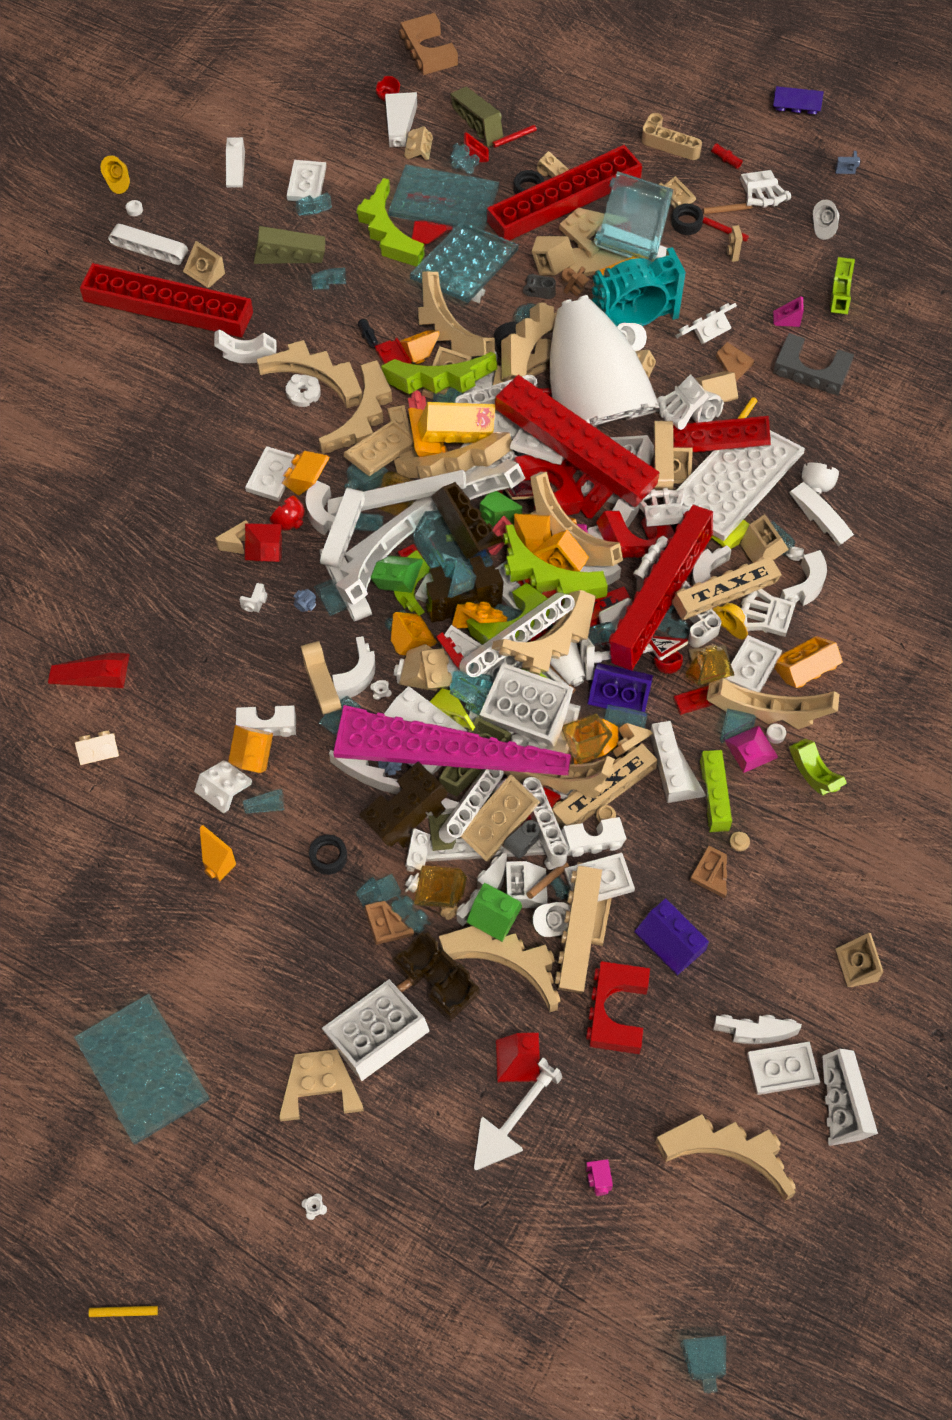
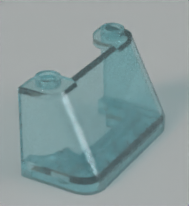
M439 510L425 511L414 531V541L430 568L442 566L445 576L452 578L455 584L469 579V573L473 571L469 560H466ZM480 553L485 566H492L494 562L488 553Z

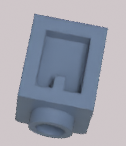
M853 151L852 157H838L835 168L836 174H855L856 168L860 165V157H857V151Z

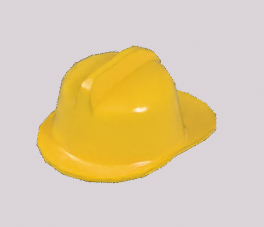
M105 157L101 162V173L109 188L116 194H122L128 189L130 184L127 166L118 157Z
M726 603L722 607L716 606L712 609L720 617L722 627L738 639L744 640L747 638L748 631L744 624L745 615L740 607L733 603Z

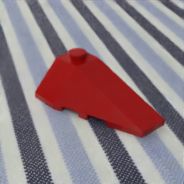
M106 653L51 665L48 684L124 688L130 655L127 653Z

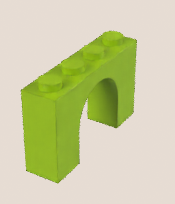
M525 583L512 592L516 607L523 611L519 617L507 622L479 623L470 618L466 621L470 634L481 644H485L548 598L528 583ZM547 609V610H546V613H545L546 617L549 616V614H550V609ZM533 619V620L531 621V623H530V627H531V628H532V627L534 626V624H535V620H534V619ZM519 630L515 633V639L520 635Z

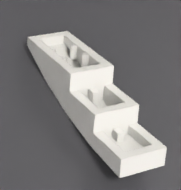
M802 482L789 492L809 520L814 519L823 533L828 532L838 546L854 535L831 506L806 483Z
M330 750V762L351 777L397 795L402 790L396 782L398 779L385 777V769L369 766L368 760L334 758V751Z

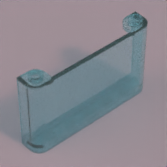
M617 171L616 177L611 179L609 187H612L604 219L600 231L597 230L594 240L597 241L596 245L653 262L658 255L674 189Z

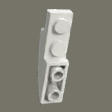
M503 853L500 857L496 856L488 870H483L478 875V889L471 894L470 900L466 904H461L456 911L457 922L462 926L467 922L474 900L484 882L498 890L501 889L506 872L507 854Z
M729 1015L716 1016L713 1030L734 1034L733 1042L767 1044L797 1035L801 1029V1024L796 1023L792 1019H775L771 1015L759 1016L757 1023H753L750 1019L737 1020Z

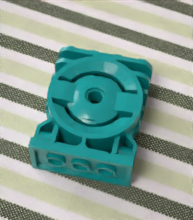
M673 247L666 249V256L657 258L653 262L643 258L626 260L611 269L606 268L604 275H602L600 270L595 271V275H593L594 287H592L593 298L591 300L616 326L621 323H636L643 327L659 316L670 314L672 320L679 318L686 272Z

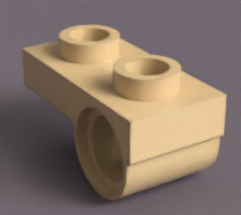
M549 151L539 160L537 170L542 176L550 175L552 178L569 170Z

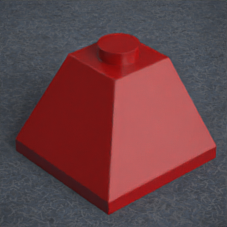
M417 220L414 222L412 239L426 246V244H431L453 230V226Z
M245 523V560L282 561V524Z
M538 1032L516 1033L496 1040L497 1083L537 1081L536 1078L540 1075V1068L538 1066L540 1062Z

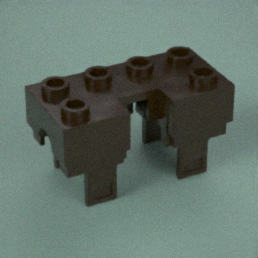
M481 555L468 558L473 569L469 573V577H467L470 583L468 585L469 592L460 593L454 580L445 576L442 566L430 568L429 571L433 581L426 583L428 597L426 599V610L431 622L444 621L454 617L457 604H466V602L480 604V602H487L491 604V607L502 604L504 581L499 570L495 569L494 565L486 567Z
M419 761L396 781L402 788L397 795L389 802L380 795L359 814L363 821L388 847H392L398 842L404 849L411 840V836L408 833L410 831L409 827L414 829L428 816L426 812H431L435 818H438L446 810L441 801L447 797L446 794L448 792Z
M421 932L406 950L400 951L392 959L393 966L413 986L423 978L432 986L431 992L428 994V1001L449 1022L480 995V988L470 979V973L461 964L458 965L444 950L441 951L438 948V941L428 932L426 934Z

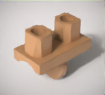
M583 266L580 267L577 274L571 268L563 270L562 279L568 282L564 289L566 294L571 291L578 296L584 290V286L590 279L583 274L586 270Z

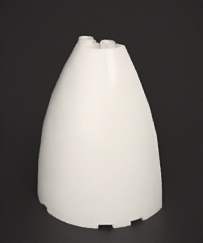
M588 295L581 296L576 301L571 299L563 301L561 303L562 306L557 310L550 351L552 398L594 427L621 418L629 420L659 412L660 406L636 352L618 327L588 298Z

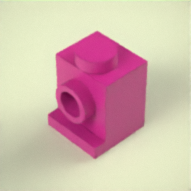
M608 1159L587 1162L586 1172L591 1171V1173H588L589 1187H593L596 1196L608 1194V1191H611L613 1187Z

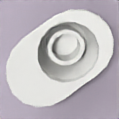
M821 200L815 205L813 210L814 230L818 238L822 240L833 237L838 229L839 212L835 204L830 200Z
M621 323L617 326L634 351L644 347L647 337L641 325Z
M564 902L539 906L533 915L535 930L543 937L562 935V932L567 930L568 923H564L566 910L570 911V906Z

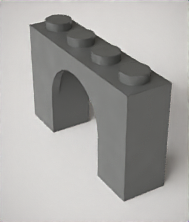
M789 333L776 360L773 374L826 391L830 394L839 395L852 365L854 354L838 349L829 367L821 370L810 369L803 365L799 359L805 338Z

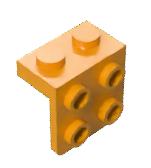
M466 602V604H457L452 626L455 628H468L466 621L470 618L479 623L507 622L508 617L503 615L502 611L492 608L491 604L487 602H480V604Z

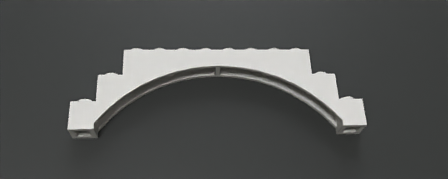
M505 460L494 469L481 466L470 475H466V488L462 490L471 500L506 488L512 489L523 481L525 476L518 463ZM431 496L419 499L345 553L349 563L340 569L344 579L335 584L343 600L354 605L368 595L367 587L376 562L386 558L410 534L440 515Z

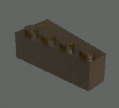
M456 482L442 487L431 496L466 560L490 551L503 542L502 537H497L492 531L494 529L490 523L487 524L480 516L482 513L478 508L476 509L470 504L471 500Z

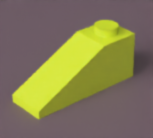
M442 688L430 701V703L462 727L470 730L475 728L459 700V695L455 691Z

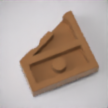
M728 342L716 354L718 361L723 365L724 371L735 373L736 381L754 364V359Z
M708 846L690 881L725 898L727 895V854Z
M385 901L365 905L364 910L376 945L414 935V930L411 927L408 928L402 922V918L393 912Z

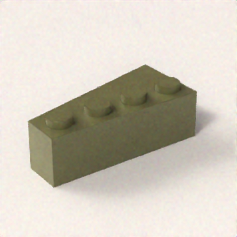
M467 86L450 94L453 109L463 120L466 119L471 129L475 128L478 132L477 136L485 140L487 147L492 146L493 141L503 138L502 115L499 110L495 109Z
M259 226L254 250V264L322 263L325 253V236Z
M476 717L473 722L475 728L468 730V732L479 734V737L490 739V737L497 738L498 741L506 743L511 740L510 732L479 717ZM446 766L439 778V782L448 793L457 797L484 769Z

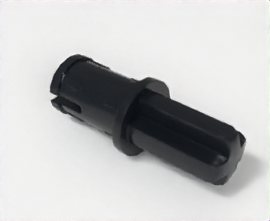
M367 319L359 320L358 326L362 332V337L366 339L371 348H375L378 345V341L374 335V329L370 327Z

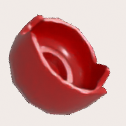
M384 76L376 85V94L384 102H386L385 94L400 92V83L393 76Z
M676 651L665 659L659 660L655 655L654 663L660 672L673 674L681 668L683 656Z

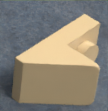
M245 520L216 537L217 548L220 551L244 554L241 541H245V523L248 522Z
M629 723L624 724L618 729L624 739L617 743L619 747L613 750L615 756H620L653 733L651 730Z

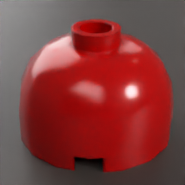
M292 495L270 517L272 524H282L283 531H290L293 528L297 530L304 523L302 521L305 515L304 506L297 497Z

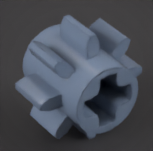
M308 589L298 590L293 596L295 598L294 606L301 612L312 611L316 606L314 603L316 596Z
M378 762L379 768L385 769V773H388V775H395L396 771L401 770L402 763Z

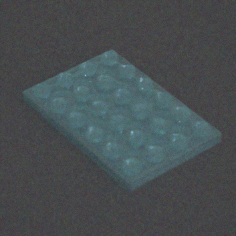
M406 164L389 208V216L413 221L423 220L453 226L455 229L484 234L487 225V208L494 204L499 182Z
M461 222L410 273V279L423 284L422 272H438L441 291L469 303L518 251L519 244Z
M149 994L74 1037L134 1145L210 1100Z

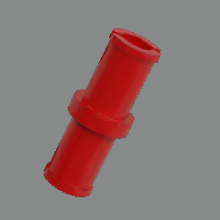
M718 143L711 150L724 163L727 162L736 169H739L743 163V160L732 154L731 150H726Z

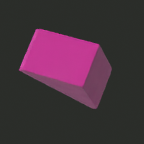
M800 296L774 310V325L800 327L804 311L803 297Z

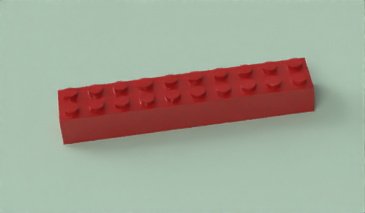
M622 145L488 207L487 223L504 243L640 180L642 164L625 145Z
M95 263L91 264L80 286L84 302L215 332L220 329L228 335L241 338L253 314L250 298Z
M519 374L495 397V410L596 481L609 488L633 507H636L658 484L659 471Z
M693 504L690 510L685 512L682 523L677 525L674 536L669 538L667 548L661 551L659 561L652 566L650 576L644 579L642 589L637 591L634 602L627 607L625 617L619 620L617 630L610 635L609 654L611 655L612 664L631 671L634 669L672 605L675 593L682 588L713 536V511Z

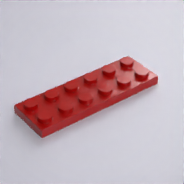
M769 416L687 423L682 430L677 429L673 425V447L693 448L692 452L771 445Z

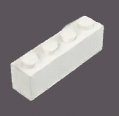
M671 721L651 724V732L653 734L650 735L655 757L658 759L657 765L667 803L705 797L706 794L677 745Z
M838 1049L823 1055L824 1084H827L825 1100L829 1109L827 1127H830V1137L828 1138V1145L833 1146L860 1141L878 1134L854 1051Z

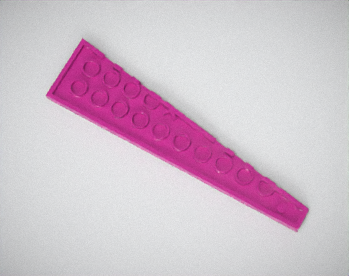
M346 705L343 706L333 753L334 758L410 764H416L419 761L423 765L568 776L571 755L562 752L539 749L529 745L524 747L511 741L508 743L501 742L493 737H490V739L479 737V734L425 724L419 721H405L401 717H387L385 714L378 712L373 714L365 709Z

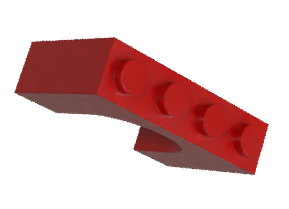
M531 455L514 458L513 462L519 464L525 476L523 481L531 480L530 477L537 473L547 472L549 482L558 489V491L553 493L565 514L568 516L580 512L584 501L583 497L575 488V484L570 480L567 471L562 465L553 464Z
M604 511L596 522L605 541L620 542L622 558L643 557L645 554H648V549L651 545L656 544L659 537L665 536L669 540L675 534L671 525L647 527L644 517L641 524L648 540L638 538L629 531L620 511Z
M603 961L600 963V968H595L594 980H597L598 984L597 988L593 987L591 1000H595V1007H590L589 1020H593L592 1027H588L586 1040H590V1047L640 1054L643 1028L621 1025L612 1021L605 1012L604 1003L610 995L617 992L646 995L650 968Z

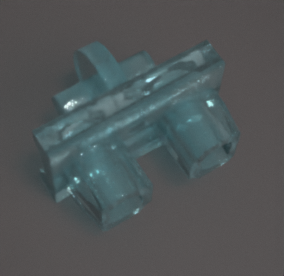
M457 143L454 144L451 159L453 160L452 167L454 169L460 167L471 175L474 172V167L479 164L480 158L476 154L470 156L469 147L465 144L459 146Z

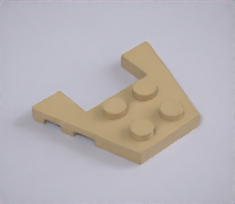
M577 208L560 223L559 230L568 236L571 241H576L578 247L581 250L584 249L587 255L592 258L599 251L600 247L589 239L597 233L598 228L602 225L613 227L627 223V219Z
M337 1049L295 1054L280 1112V1121L300 1119L298 1097L342 1092L344 1114L364 1111L360 1098Z

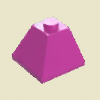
M760 726L725 740L726 745L743 773L778 758Z

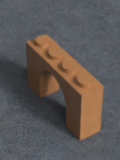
M435 13L400 23V38L404 39L406 48L410 50L412 59H415L416 66L423 75L458 65V53L452 43L435 48H428L419 44L425 39L441 35L440 21Z

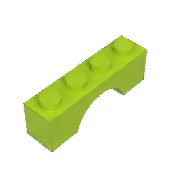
M722 750L703 751L700 765L702 779L705 781L707 790L709 832L729 831L732 817Z

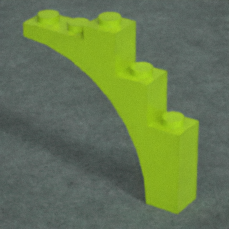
M383 178L381 183L377 184L374 195H371L369 200L364 199L361 205H358L357 214L359 222L369 225L370 239L380 242L382 256L419 267L425 256L424 244L403 234L388 217L385 205L390 192L389 179Z
M493 352L469 361L450 365L422 366L394 359L381 366L388 384L408 394L422 387L435 394L447 387L463 393L476 386L475 381L498 369L496 354Z
M513 524L506 525L503 541L504 544H508V556L506 564H504L505 575H509L510 582L530 579L531 586H535V589L540 593L556 590V593L569 595L571 592L582 590L596 596L595 599L607 597L608 585L603 571L577 572L546 563L524 546L517 536ZM565 598L562 599L563 605L565 604Z

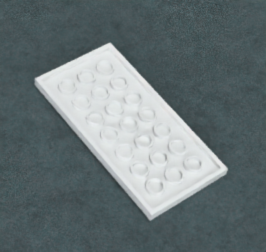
M770 430L771 445L714 450L677 489V491H680V489L685 490V499L681 506L683 517L693 504L713 511V535L725 541L804 454L805 448ZM669 497L670 503H676L678 498Z

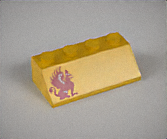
M427 402L417 424L421 442L475 443L490 436L494 431L495 404Z

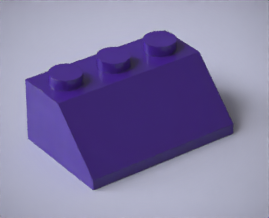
M776 86L774 88L773 107H776L778 111H785V108L792 109L791 112L801 113V110H808L807 114H817V112L821 111L824 91Z
M598 663L594 672L588 705L644 717L654 675Z
M666 898L650 911L634 932L677 976L707 950L709 943Z

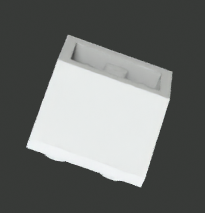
M527 861L506 862L507 895L520 901L523 906L522 908H538L541 905L548 904L547 886L532 899H529L526 895L531 888L546 877V869Z

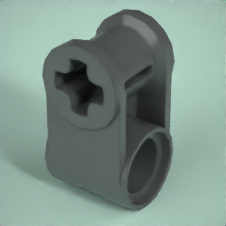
M529 274L527 276V283L523 288L525 295L544 299L555 297L556 281L553 277Z
M534 820L524 822L521 827L506 839L503 846L518 859L522 858L538 841L539 824Z

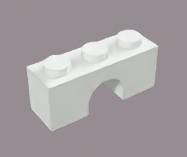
M275 706V714L269 720L259 719L256 707L236 708V725L272 732L273 736L289 737L296 735L295 707Z
M620 817L601 820L596 828L598 836L587 834L583 823L564 826L561 832L567 844V856L578 857L587 852L596 854L605 849L613 851L621 848L626 840Z

